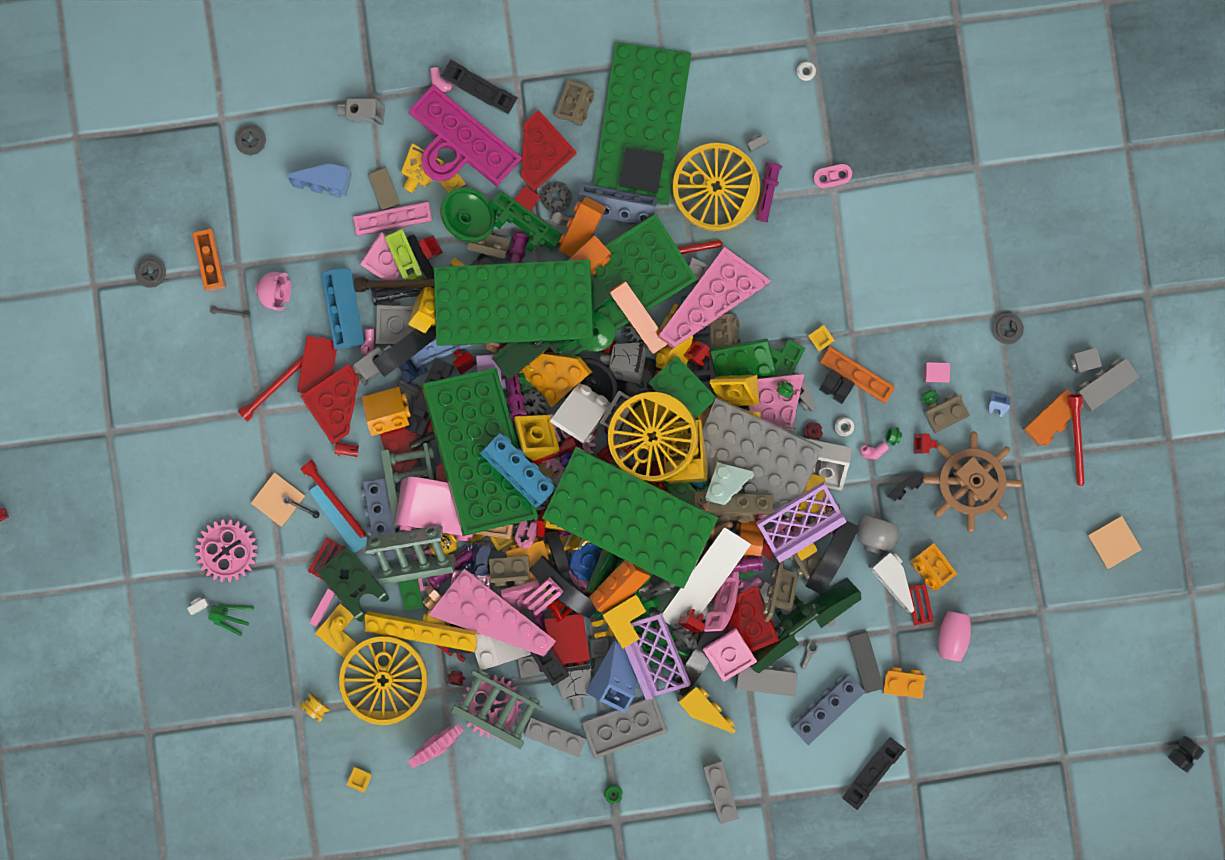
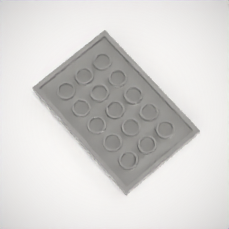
M718 397L714 401L703 428L708 479L712 480L717 462L753 471L754 477L751 480L749 479L738 493L773 495L774 511L804 493L823 449L822 446ZM786 511L783 515L790 518L792 512Z

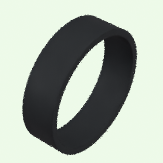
M558 531L546 533L557 571L561 574L570 571Z

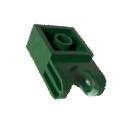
M349 546L317 571L359 622L365 619V613L360 607L359 602L364 594H373L381 602H387L390 599L387 592L379 585L378 581ZM341 569H348L350 571L348 574L349 578L341 577Z

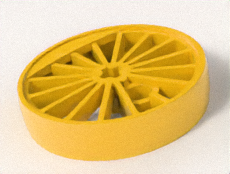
M709 143L693 149L680 161L673 176L672 194L678 211L689 223L706 231H725L740 225L752 214L760 195V179L755 165L744 152L728 144ZM715 151V177L704 152ZM718 151L728 152L729 154L718 177ZM699 154L702 155L710 177L692 160L693 157ZM731 155H735L741 161L722 178ZM689 162L697 171L689 174L682 171V169ZM743 162L748 167L750 172L725 181ZM680 174L690 178V185L678 184ZM752 175L750 185H727ZM694 176H702L704 182L701 185H696L693 182ZM718 183L721 190L718 189L714 192L711 185L715 186ZM679 188L702 190L683 199H680L678 194ZM727 189H748L746 197ZM707 193L689 212L683 207L682 202ZM725 193L744 200L741 208ZM710 196L701 220L699 221L692 217L691 213ZM722 196L738 211L733 221ZM713 197H715L714 225L703 222ZM718 197L729 223L718 225Z
M645 392L629 398L616 410L609 425L608 444L613 459L622 470L646 482H661L677 476L690 464L698 445V429L692 413L681 401L665 393ZM645 399L655 402L652 426ZM639 401L642 402L648 428L631 407ZM658 405H661L667 409L656 426ZM629 408L645 430L622 418L623 413ZM669 411L677 414L676 417L660 428ZM680 417L689 423L687 426L662 432ZM619 420L643 434L616 431ZM691 428L692 432L691 440L663 437L664 435ZM656 432V437H658V439L656 441L652 440V442H650L651 438L648 437L649 434H654ZM615 434L643 437L619 445L615 444ZM662 440L691 443L688 454H685ZM642 442L625 457L620 458L617 448ZM661 444L685 457L684 461L677 466ZM657 446L675 467L669 473L664 474ZM641 449H647L649 452L648 458L645 460H641L638 456ZM654 450L661 472L659 476H650ZM634 454L637 462L631 470L625 465L624 461ZM640 463H647L646 475L635 472Z
M392 636L372 637L357 644L345 657L339 674L340 692L347 707L358 718L376 725L395 724L411 716L422 704L428 689L427 667L420 653L408 642ZM382 641L383 652L376 655L372 643ZM386 642L397 644L393 656L386 652ZM366 645L370 648L377 670L359 652ZM400 646L406 648L410 653L389 672ZM357 654L375 674L350 664L353 656ZM381 655H386L389 658L387 666L379 664V657ZM411 655L415 657L419 665L392 675ZM350 667L374 678H346V671ZM419 667L421 669L422 679H394ZM383 675H385L386 679H389L385 686L382 685V682H379ZM346 681L374 682L349 693L346 689ZM394 682H422L421 692L419 694ZM375 686L356 706L353 704L349 697L350 695ZM393 686L418 696L415 704L411 706ZM378 689L370 710L358 709ZM390 689L409 709L398 711ZM382 690V711H373ZM386 691L394 711H385Z

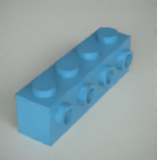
M351 268L333 269L321 273L334 349H347L364 345Z
M499 433L480 454L537 508L556 489L554 482L549 477L544 476L535 463H530L525 458L526 455L523 451L516 449L506 435Z

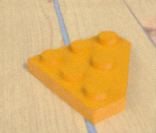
M552 352L543 353L529 364L534 371L531 372L526 368L521 370L537 391L546 397V402L551 407L592 373L580 357L563 356L562 354Z

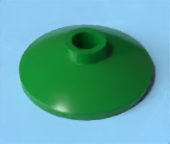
M593 313V328H597L599 333L593 335L594 339H580L578 341L585 349L598 352L611 345L615 337V327L611 319L606 315Z

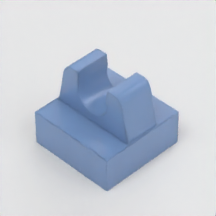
M991 392L989 397V413L992 414L994 409L1000 410L999 416L1003 417L1005 412L1009 410L1010 397Z

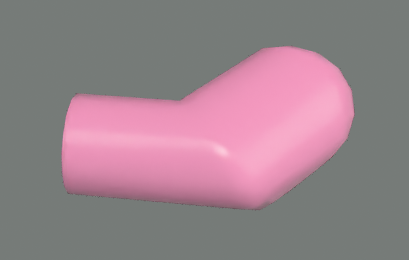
M439 67L430 68L432 86L435 85L442 92H449L452 89V84L440 77Z
M365 328L364 345L360 347L361 353L364 356L368 355L375 348L374 328Z
M882 442L876 448L863 445L860 448V454L866 459L876 460L888 451L889 447L885 442Z
M758 576L751 582L739 579L738 592H744L755 586L760 587L764 583Z

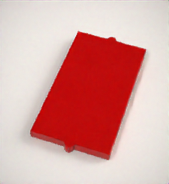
M306 336L297 392L305 393L333 374L337 349H334L333 340H328L324 337Z

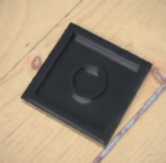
M626 148L620 187L658 193L664 154Z

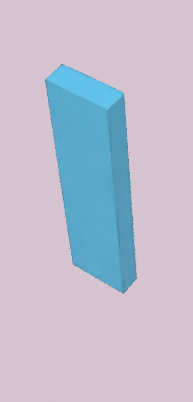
M316 485L309 490L351 550L357 553L365 547L367 536L360 538L320 487Z

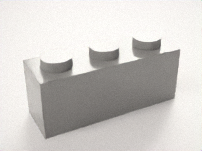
M1118 358L1110 364L1111 368L1105 372L1103 369L1095 374V380L1090 383L1087 380L1078 386L1080 390L1076 394L1083 395V404L1089 412L1140 378L1127 358L1122 361Z
M772 665L757 673L749 666L737 674L736 689L795 696L798 673L793 672L794 668L782 667V671L774 670Z
M531 717L524 735L527 738L576 757L580 756L586 737Z
M722 761L703 765L720 824L739 819Z

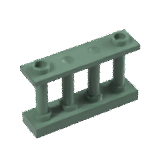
M429 443L423 444L424 450L395 454L391 453V449L381 451L393 525H395L400 491L398 492L397 484L407 477L423 478L429 476L430 480H435L432 458H435L433 446H429ZM426 457L427 469L400 474L394 471L393 465L396 462Z
M430 526L423 529L367 538L366 554L375 552L381 565L379 566L377 578L379 585L454 573L455 556L454 554L445 555L439 542L442 540L443 526ZM432 543L437 557L426 558L421 544ZM413 546L418 560L407 561L402 548ZM394 549L399 563L389 565L383 551Z
M479 668L477 671L472 670L471 674L476 676L462 704L460 703L459 706L454 704L451 713L521 749L524 741L521 740V733L534 709L542 710L543 707L539 705L541 701L532 696L528 699L488 678V673ZM484 680L493 685V688L480 712L474 715L469 712V706ZM501 689L511 696L497 722L491 724L486 721V716ZM517 699L528 705L515 730L508 733L504 731V724Z

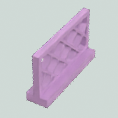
M822 482L780 507L772 515H767L757 521L756 524L766 539L772 553L780 563L845 524L846 520L826 484ZM824 490L823 500L815 499L816 493ZM803 501L808 502L806 510L798 509L799 504ZM813 503L821 504L818 513L810 511ZM825 505L833 507V511L823 514ZM786 511L792 512L789 521L781 519L782 514ZM796 513L804 514L801 523L794 522ZM809 515L816 516L815 522L806 524ZM768 522H775L772 531L765 530L763 525ZM779 523L787 524L785 533L776 532ZM792 525L800 527L795 534H789ZM775 536L783 537L780 543L775 546L773 545Z
M662 613L630 622L632 626L638 625L645 629L642 636L637 634L640 639L625 647L645 699H653L657 695L690 686L691 683ZM658 619L661 626L659 631L650 627L653 620ZM648 631L657 635L655 642L645 638ZM660 637L667 641V649L657 644ZM643 642L652 646L650 654L643 651ZM655 649L665 653L662 660L652 656ZM667 655L674 658V667L665 663ZM650 660L660 665L657 672L650 668ZM662 667L672 671L669 678L660 674ZM674 673L682 677L683 683L679 684L672 680ZM658 678L667 682L665 688H658L656 683Z

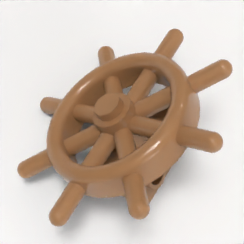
M975 431L970 433V449L961 450L953 455L943 444H938L937 450L946 459L940 475L922 477L925 484H939L941 495L945 500L935 510L934 515L940 517L950 507L957 512L967 514L968 532H973L975 529V515L985 513L991 509L1002 520H1006L1008 514L998 504L1004 495L1005 488H1020L1023 485L1021 480L1006 479L1005 471L1000 463L1010 453V448L1005 446L995 456L987 451L977 449L978 434ZM969 457V460L963 465L959 462V460ZM977 457L985 460L987 463L982 467L978 463ZM952 467L957 470L953 473L956 477H948ZM992 468L995 471L997 479H993L991 475L988 473ZM948 485H960L961 487L951 495ZM968 491V506L959 503L958 500ZM977 500H978L979 502H983V501L986 502L985 504H983V505H981V506L975 507V502H976Z

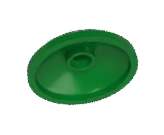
M465 187L454 189L444 197L441 203L440 215L446 229L459 240L465 242L482 241L492 233L496 222L495 211L489 206L490 201L477 190Z

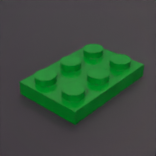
M768 338L711 348L717 377L757 375V378H767L777 375Z
M677 356L648 382L656 392L671 395L681 401L690 410L694 419L702 414L717 398Z

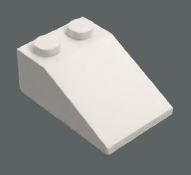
M579 383L550 422L583 443L600 425V421L611 403L604 396L593 392L590 387Z
M886 553L869 569L904 610L912 613L914 607L904 568L901 565L903 561L896 553Z
M477 633L478 648L475 651V655L481 670L531 655L530 651Z

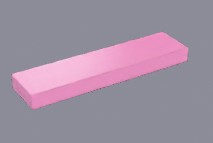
M429 202L353 216L357 236L433 221Z

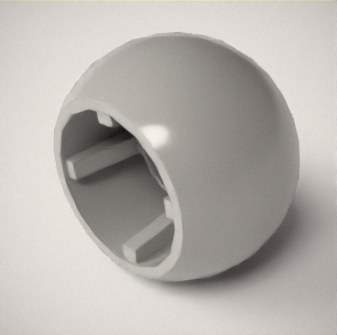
M868 515L859 522L857 539L858 542L865 544V550L881 554L882 550L890 551L897 544L899 538L897 524Z

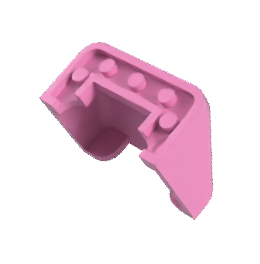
M418 477L402 479L394 526L400 527L401 531H411L415 528L423 529L442 525L443 533L453 534V536L457 537L456 540L468 542V539H472L473 534L462 536L448 483Z

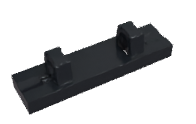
M435 358L425 383L432 380L437 381L449 378L454 366ZM421 389L411 412V417L408 419L409 425L405 426L404 429L424 437L431 419L423 390Z

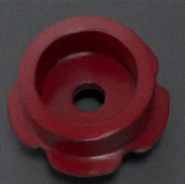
M808 423L804 429L805 437L811 440L820 439L823 435L822 426L819 423Z
M451 671V674H447V683L462 686L463 680H466V678L462 677V672Z

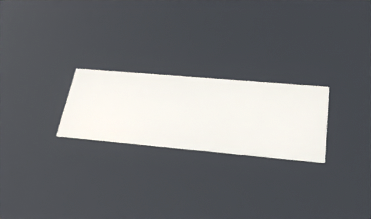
M724 527L693 570L685 588H680L662 615L665 622L671 626L678 624L680 617L687 616V612L690 609H695V618L698 614L702 613L751 544Z

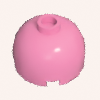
M270 272L265 274L257 283L255 290L258 299L266 308L277 311L285 309L283 307L284 302H289L291 294V281L287 280L286 276H289L287 273Z

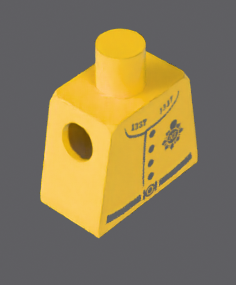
M413 143L401 171L402 175L408 178L403 189L412 194L417 185L427 188L433 181L424 173L421 166V158L425 150ZM436 158V163L438 165H445L444 161L440 160L439 158Z

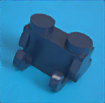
M411 359L399 366L402 372V379L408 383L421 377L428 371L424 365L416 369Z
M477 541L474 544H465V550L472 548L471 562L463 563L462 568L468 569V567L473 568L471 569L472 574L485 576L490 570L488 555L490 550H492V541Z

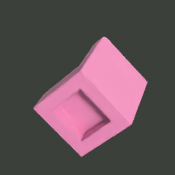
M927 362L924 364V383H948L950 381V363Z

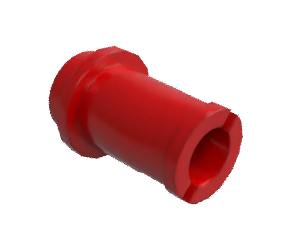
M342 441L340 443L336 442L334 454L357 458L358 452L356 451L359 450V445L344 444Z

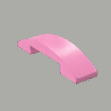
M739 571L731 572L717 591L713 612L707 613L706 625L704 627L705 632L722 631L728 624L736 604Z

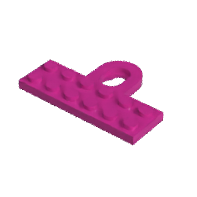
M435 85L408 112L409 115L436 136L434 141L425 149L421 158V166L424 173L433 180H450L468 163L498 187L522 160V157ZM442 148L453 150L456 155V159L453 162L446 163L443 166L436 163L439 150Z

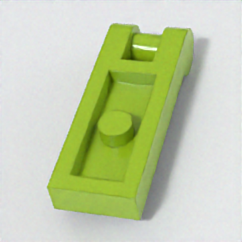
M403 229L384 236L401 278L423 279ZM412 268L413 273L408 275L406 270Z

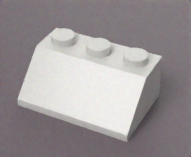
M807 439L823 447L812 474L825 477L827 488L842 491L850 464L851 448Z

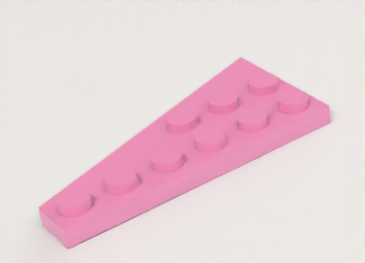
M724 247L659 334L658 338L674 349L770 284L771 280Z
M804 374L758 378L759 405L749 406V410L760 412L761 418L777 426L793 428ZM784 381L791 383L794 386L795 394L791 395L790 398L780 395L776 391L778 383Z
M466 569L461 572L428 614L431 617L467 630L477 631V633L541 656H545L556 642V640Z

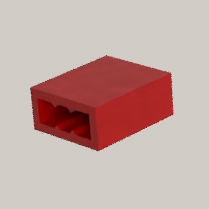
M581 614L568 615L560 622H556V617L544 619L546 633L556 640L552 648L564 667H567V663L574 662L575 666L587 664L586 661L590 660L584 616Z

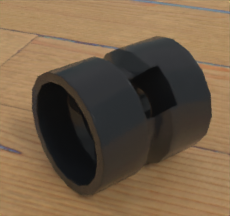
M831 369L819 391L826 395L832 394L835 401L843 404L855 383L848 378L841 379V375Z
M1184 736L1178 743L1179 748L1173 749L1167 758L1188 773L1194 766L1193 761L1199 760L1205 751L1191 739Z

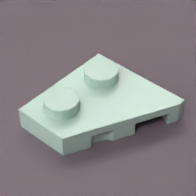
M717 462L705 497L706 501L725 505L732 499L734 494H737L742 489V486L749 479L751 480L754 477V472Z

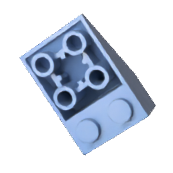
M330 163L286 174V178L293 187L303 189L304 186L311 188V191L317 193L328 191L331 196L341 198V195L347 196L352 176L349 168Z
M613 641L586 693L626 713L635 696L637 677L625 648L622 649L618 642Z

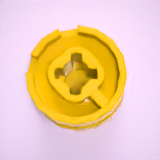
M309 693L307 695L309 699H306L305 702L302 701L299 706L313 719L317 718V721L321 722L325 712H329L330 709L320 699Z

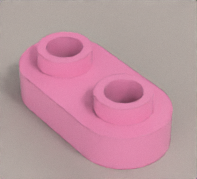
M845 164L822 168L816 171L813 180L815 185L822 189L843 185L850 181L852 170ZM844 172L845 177L840 178L838 173ZM825 176L827 181L821 182L820 177Z

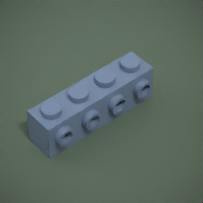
M582 183L578 201L582 202L585 197H588L604 205L606 209L602 219L640 224L655 214L658 197Z
M386 478L363 482L364 487H361L362 498H366L367 506H364L366 518L369 517L370 525H367L369 537L397 533L393 525ZM394 549L383 551L386 558L397 556ZM375 552L371 553L372 556H375L376 559H378Z
M842 674L835 681L836 685L832 689L827 688L820 695L822 699L817 703L813 701L806 708L808 710L803 716L800 714L792 721L794 725L791 728L808 746L865 693L863 688L849 674L846 676Z

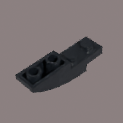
M528 608L520 612L542 629ZM552 647L545 656L530 652L552 686L569 677L570 674Z

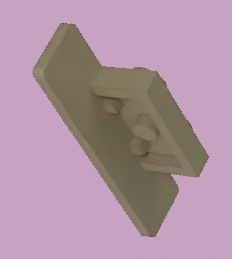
M706 492L695 493L694 505L701 508L704 503L709 504L708 512L714 513L721 522L738 520L741 523H749L750 521H755L756 514L772 515L773 495L734 494L730 501L722 505L706 501Z
M774 557L776 567L775 569L773 568L770 580H773L772 586H769L766 595L769 597V601L765 603L763 614H766L764 620L766 622H769L773 616L775 607L788 611L792 609L799 577L797 573L784 570V561L779 563L776 557Z

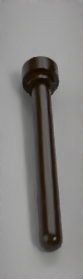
M355 277L354 289L356 292H365L369 288L435 286L434 279L368 280L365 277Z

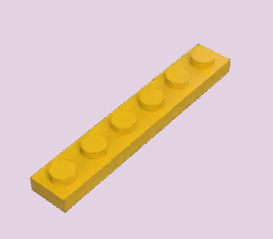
M367 611L365 614L366 632L475 652L478 648L477 631Z

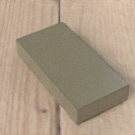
M387 168L368 174L382 211L400 205Z

